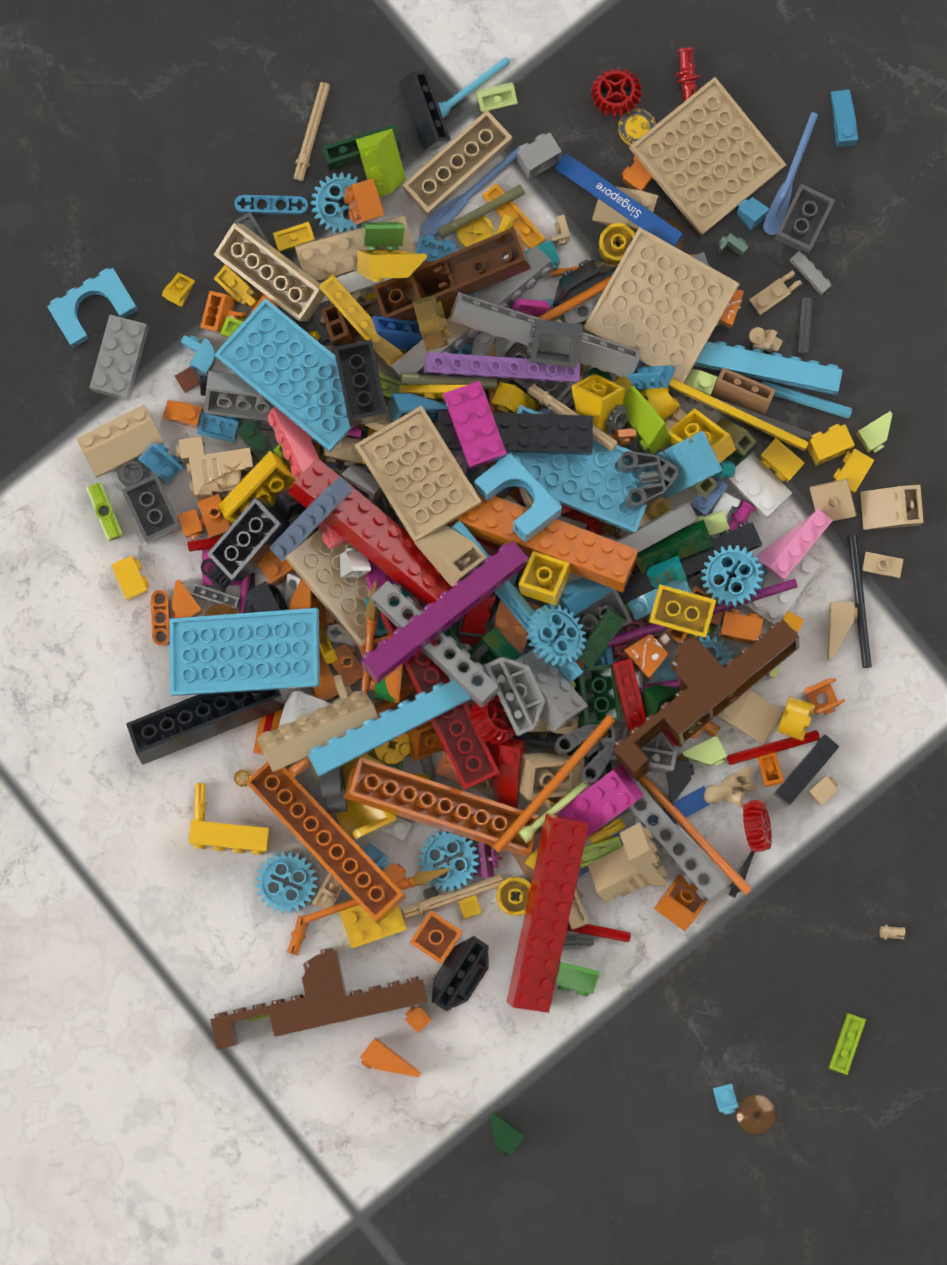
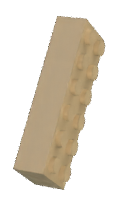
M486 110L403 184V191L429 218L512 144V136Z
M404 214L379 221L402 222L405 225L403 246H398V250L415 252ZM362 226L296 245L295 249L301 269L318 281L329 278L332 274L336 276L356 270L357 250H368V246L363 245ZM379 246V249H387V246Z
M233 223L214 253L218 259L298 321H309L325 296L319 288L321 285L319 282L244 224Z
M356 691L345 699H338L327 707L316 709L312 714L302 715L292 723L282 724L272 732H264L257 740L265 759L274 772L307 757L311 753L310 750L318 745L324 747L328 745V740L336 736L340 739L346 736L345 732L353 727L359 729L363 727V722L371 718L374 721L379 718L373 703L364 691Z

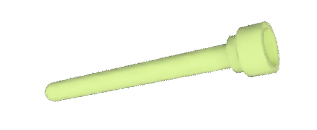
M580 783L546 813L557 814L590 785ZM546 813L530 826H523L518 832L519 836L526 843L533 839L532 836L535 835L534 832L544 825Z

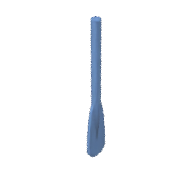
M811 112L787 178L775 195L763 222V229L769 235L777 234L787 213L792 193V183L817 120V113Z
M521 145L466 193L456 197L426 219L422 224L423 233L436 236L438 228L451 222L465 207L471 197L517 158V151H519Z

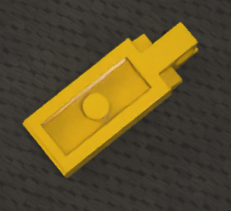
M226 264L215 276L214 280L237 302L243 305L248 303L251 307H255L259 302L253 296L255 294L253 288Z

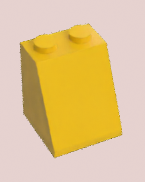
M593 374L572 385L576 413L583 416H593V425L604 433L609 434L606 430V421L611 414V410H614L616 405H623L625 388L597 374Z

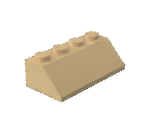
M145 404L76 438L96 478L140 457L152 442L157 445L159 443L165 444Z

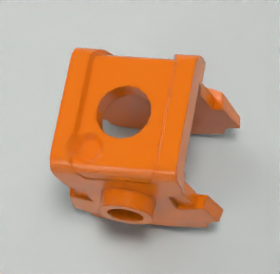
M827 678L816 685L804 689L808 702L815 704L813 710L815 716L823 712L825 716L835 712V707L845 702V698L838 701L832 689L831 683L837 681L836 678ZM819 693L826 694L827 702L825 704L818 703L817 695Z

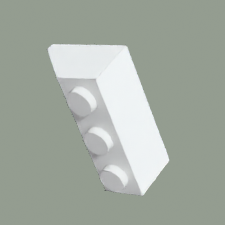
M751 453L735 468L734 476L732 478H725V480L766 520L792 492Z

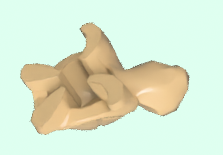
M745 766L738 772L727 776L720 786H708L704 793L705 801L708 804H718L723 799H726L743 808V797L746 795V792L756 790V785L749 780L751 767Z

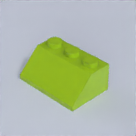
M389 129L356 139L367 180L374 179L379 197L391 194L406 180L393 130Z
M632 385L623 399V405L628 409V418L625 425L629 429L635 428L636 437L639 439V444L644 451L648 450L650 454H655L671 443L667 426L641 393Z

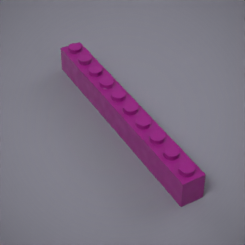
M514 541L510 544H504L495 556L491 555L486 558L481 567L472 569L467 578L458 580L454 584L453 589L449 592H443L439 596L438 601L434 604L429 603L423 609L424 612L419 616L417 614L414 615L405 627L401 626L396 629L391 638L382 640L378 644L377 649L373 652L369 651L363 656L362 667L377 684L527 566L528 557Z

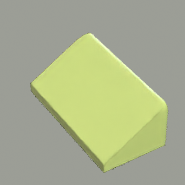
M512 82L476 91L481 112L518 104Z

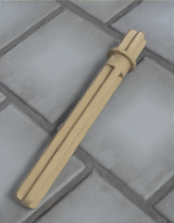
M324 82L320 83L298 160L295 161L297 166L293 178L298 181H303L306 169L310 167L311 151L330 85Z
M535 384L530 386L528 394L540 401V405L544 404L558 415H578L551 396L549 391L545 392ZM593 425V439L608 450L613 451L617 446V441Z
M499 874L464 886L463 889H456L455 891H450L421 902L418 900L417 903L402 908L404 917L410 918L419 914L424 915V912L499 887L504 880L502 875Z

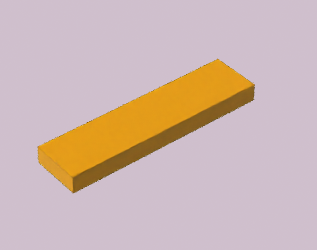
M495 183L482 197L488 203L505 192ZM513 201L494 210L502 219L505 214L514 217L511 228L514 227L517 230L522 242L528 249L541 245L546 241V238Z

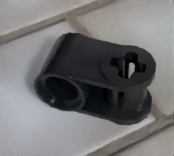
M205 559L201 563L202 573L225 593L226 588L233 580L212 559ZM208 563L215 565V569L211 573L205 572L204 569Z

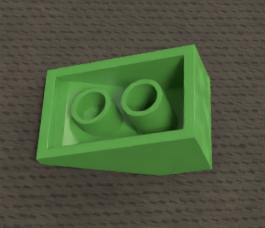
M363 222V245L368 246V250H379V246H387V250H398V246H403L405 225L402 222Z
M560 962L555 985H559V990L569 992L571 988L577 990V994L588 997L589 993L593 994L600 971Z

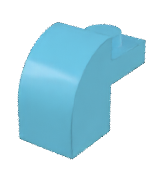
M184 335L181 340L182 345L196 352L190 362L191 367L208 376V372L213 369L216 362L215 350L212 344L206 338L200 344V340L196 337Z

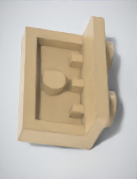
M344 437L331 452L324 448L320 458L325 459V462L329 464L343 463V466L347 468L351 464L358 466L362 462V457L355 444L362 440Z

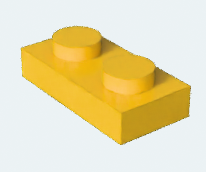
M309 222L273 233L279 252L315 240Z

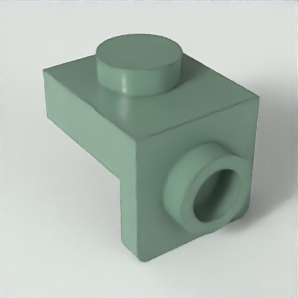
M730 233L728 237L724 236L718 243V252L721 254L728 246L743 257L748 250L747 242L741 237L736 238Z

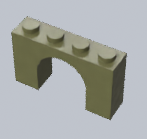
M721 418L716 423V425L730 434L736 448L735 452L744 456L756 443L755 439L746 429L724 418ZM710 476L688 487V489L706 498L718 483Z

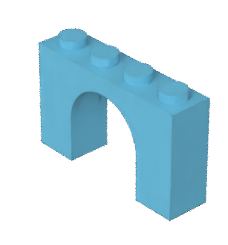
M113 268L102 270L98 277L87 279L81 287L70 289L67 291L66 296L53 299L50 305L47 306L72 348L89 339L77 318L78 306L86 297L101 295L108 298L121 318H125L138 310Z
M509 453L475 480L474 488L486 501H489L500 491L511 486L524 488L531 494L534 501L532 507L513 522L514 532L526 543L561 516L562 506L556 498H552L548 494L549 491L543 484L540 485L536 481L535 475L523 467L522 461Z

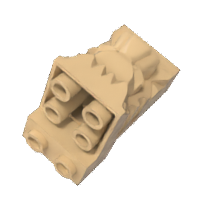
M201 436L178 440L179 445L176 446L177 456L187 465L188 475L192 477V482H189L191 493L198 500L211 497L213 494L231 492L243 480V475H247L255 467L250 447L206 454L205 442Z
M640 822L620 832L624 846L588 865L596 892L605 903L616 899L618 894L624 897L634 890L639 891L641 887L668 885L665 878L668 876L667 872L660 864L663 862L662 858L657 852L656 845L651 841L653 836L648 827L644 828Z

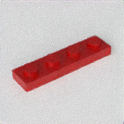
M628 658L613 662L612 667L630 736V732L635 727H641L646 723V716L632 659Z

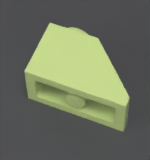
M691 369L684 384L710 396L717 377L701 370Z
M891 411L856 433L868 453L871 451L876 453L884 448L883 444L887 440L892 418Z
M717 736L681 753L685 758L708 766L713 764L714 767L724 763L723 758L727 757Z

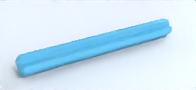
M762 382V384L776 389L774 393L776 397L841 417L849 418L851 416L852 408L769 382Z

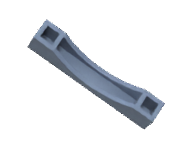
M341 476L337 478L269 547L271 551L283 562L285 557L302 544L354 491Z

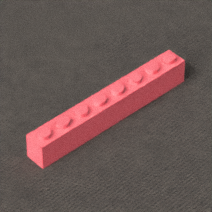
M273 407L268 414V422L275 431L277 442L282 446L283 455L291 466L293 476L298 479L316 458L319 459L309 435L280 410ZM322 522L318 526L322 533V540L327 544L329 550L349 544L326 523Z

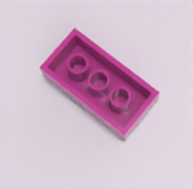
M477 381L443 393L444 401L469 470L504 458L507 453L481 382Z
M620 764L561 809L558 815L583 819L588 822V837L644 795Z

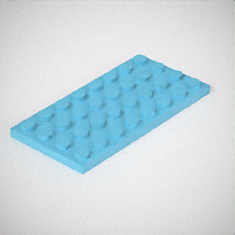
M266 298L214 354L218 360L329 452L353 428L350 427L335 355Z
M521 405L517 413L541 414ZM594 439L592 455L506 452V456L511 453L514 457H518L522 461L523 467L527 471L530 470L535 475L536 481L540 485L543 484L548 489V494L552 498H556L562 505L630 533L637 532L647 504L636 510L628 509L625 505L627 494L631 489L655 484L641 485L639 482V473L655 470L637 473H622L618 470V459L621 454L630 450L617 445L613 451H610ZM623 459L625 465H631L628 459ZM631 496L633 502H639L636 496Z
M317 608L170 619L171 696L320 686L319 609Z

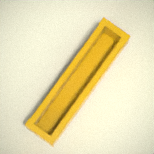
M325 629L319 630V648L326 664L333 663L337 660V656Z

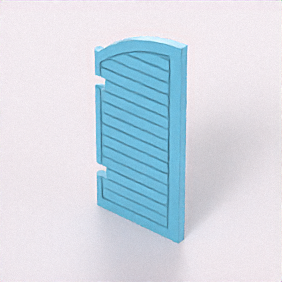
M703 431L691 436L693 443L690 438H687L664 451L666 457L663 452L656 454L675 465L678 469L677 478L662 495V500L722 471Z

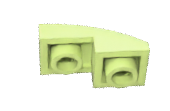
M723 510L705 517L700 515L693 522L696 523L704 519L710 535L729 529Z

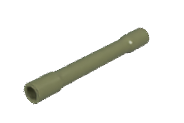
M521 184L506 191L503 195L455 221L441 226L437 231L443 239L502 205L525 195V191Z
M404 372L400 374V384L468 385L480 381L483 389L496 390L497 378L421 375Z

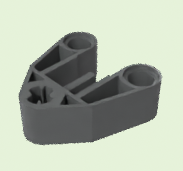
M626 451L621 454L617 461V468L622 473L655 470L639 473L641 485L656 482L658 484L631 489L625 498V505L631 510L639 509L662 497L678 476V469L675 465L653 454ZM623 459H628L631 465H625ZM631 496H636L639 502H633Z
M586 725L562 735L554 743L555 752L561 756L568 754L585 741L599 725ZM612 726L606 731L609 735L605 738L601 737L585 755L588 758L599 748L602 749L580 772V780L586 785L593 784L599 778L613 755L615 730ZM560 741H565L568 744L567 750L560 747ZM586 770H590L593 772L594 779H588L586 777Z
M342 765L320 776L322 798H326L328 814L347 812L348 810L347 799L343 798L346 789Z

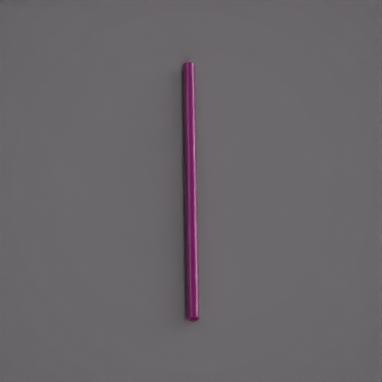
M796 579L778 583L762 590H756L757 597L751 595V601L754 602L798 588ZM747 599L744 600V604L751 603ZM725 602L721 606L716 603L713 614L735 607L733 603H730L728 608ZM737 602V607L742 605L740 602ZM656 624L643 626L615 635L606 648L669 628Z

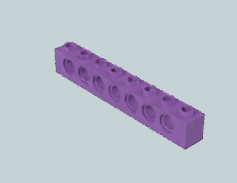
M428 352L424 354V373L577 383L580 376V362H577L576 368L534 363L530 362V359Z

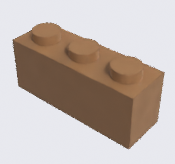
M723 368L712 395L765 416L776 389Z

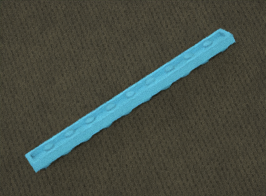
M461 521L451 527V529L474 542L487 558L489 557ZM508 580L494 592L526 630L529 627L527 622L531 620L530 616L535 612ZM555 637L548 643V646L555 640ZM575 661L569 665L564 664L561 667L558 663L555 665L569 683L583 673Z

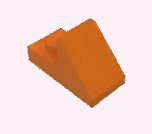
M776 752L757 757L765 787L784 783Z

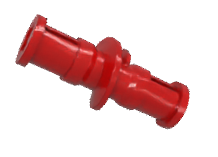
M694 48L677 50V53L680 55L681 72L677 73L676 77L680 78L677 83L682 84L684 102L697 92L695 80L701 78L700 75H695Z

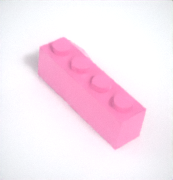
M817 509L812 515L755 556L759 558L757 563H761L763 568L779 581L784 582L833 520Z

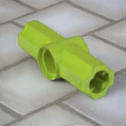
M102 482L87 487V492L107 541L123 536ZM104 507H108L110 510L107 516L100 515V511Z

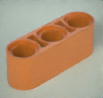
M156 590L151 595L152 639L156 645L165 647L170 643V598L163 590ZM164 595V603L157 604L156 597ZM159 614L166 615V620L163 623H157L156 617ZM165 633L167 636L166 640L158 642V634Z

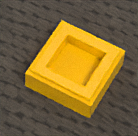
M476 895L458 901L464 919L482 913Z

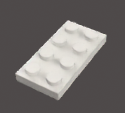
M805 554L784 580L785 582L795 578L798 588L747 603L745 606L772 625L780 622L820 564ZM768 572L763 579L764 583H761L760 587L763 589L782 582Z

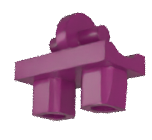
M478 843V845L474 846L478 847V850L474 853L480 856L481 864L475 866V869L479 872L473 873V875L482 876V878L493 877V868H498L497 860H502L503 857L497 856L496 850L491 849L490 845Z

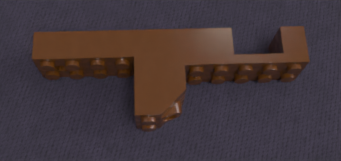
M512 227L420 266L408 278H392L373 286L376 297L360 305L371 318L374 315L418 321L428 316L433 323H443L451 316V310L458 292L470 295L532 268L521 236ZM334 304L321 309L330 340L336 347L366 341Z
M782 620L780 623H774L768 633L758 636L751 647H745L740 652V656L736 659H730L725 664V668L720 665L694 635L690 638L686 637L680 642L678 653L671 664V668L677 674L678 685L682 690L675 695L673 701L663 704L656 715L651 714L645 720V724L641 727H635L630 732L629 737L623 738L615 744L614 752L616 759L636 782L651 770L649 759L640 749L657 735L667 729L679 744L682 745L800 648L799 636L785 620Z
M333 947L320 950L321 954L303 963L305 974L302 977L305 998L303 994L290 997L291 1001L287 1002L283 998L271 1001L272 1005L266 1006L265 1003L252 1005L253 1009L251 1010L243 1007L234 1009V1014L228 1015L227 1011L214 1014L215 1018L210 1019L216 1049L219 1050L239 1044L235 1021L266 1014L270 1015L273 1034L276 1037L427 1003L428 998L424 980H419L418 976L407 978V983L400 984L399 980L387 983L388 987L381 988V985L368 987L369 991L362 992V989L350 991L348 996L338 950L333 951Z

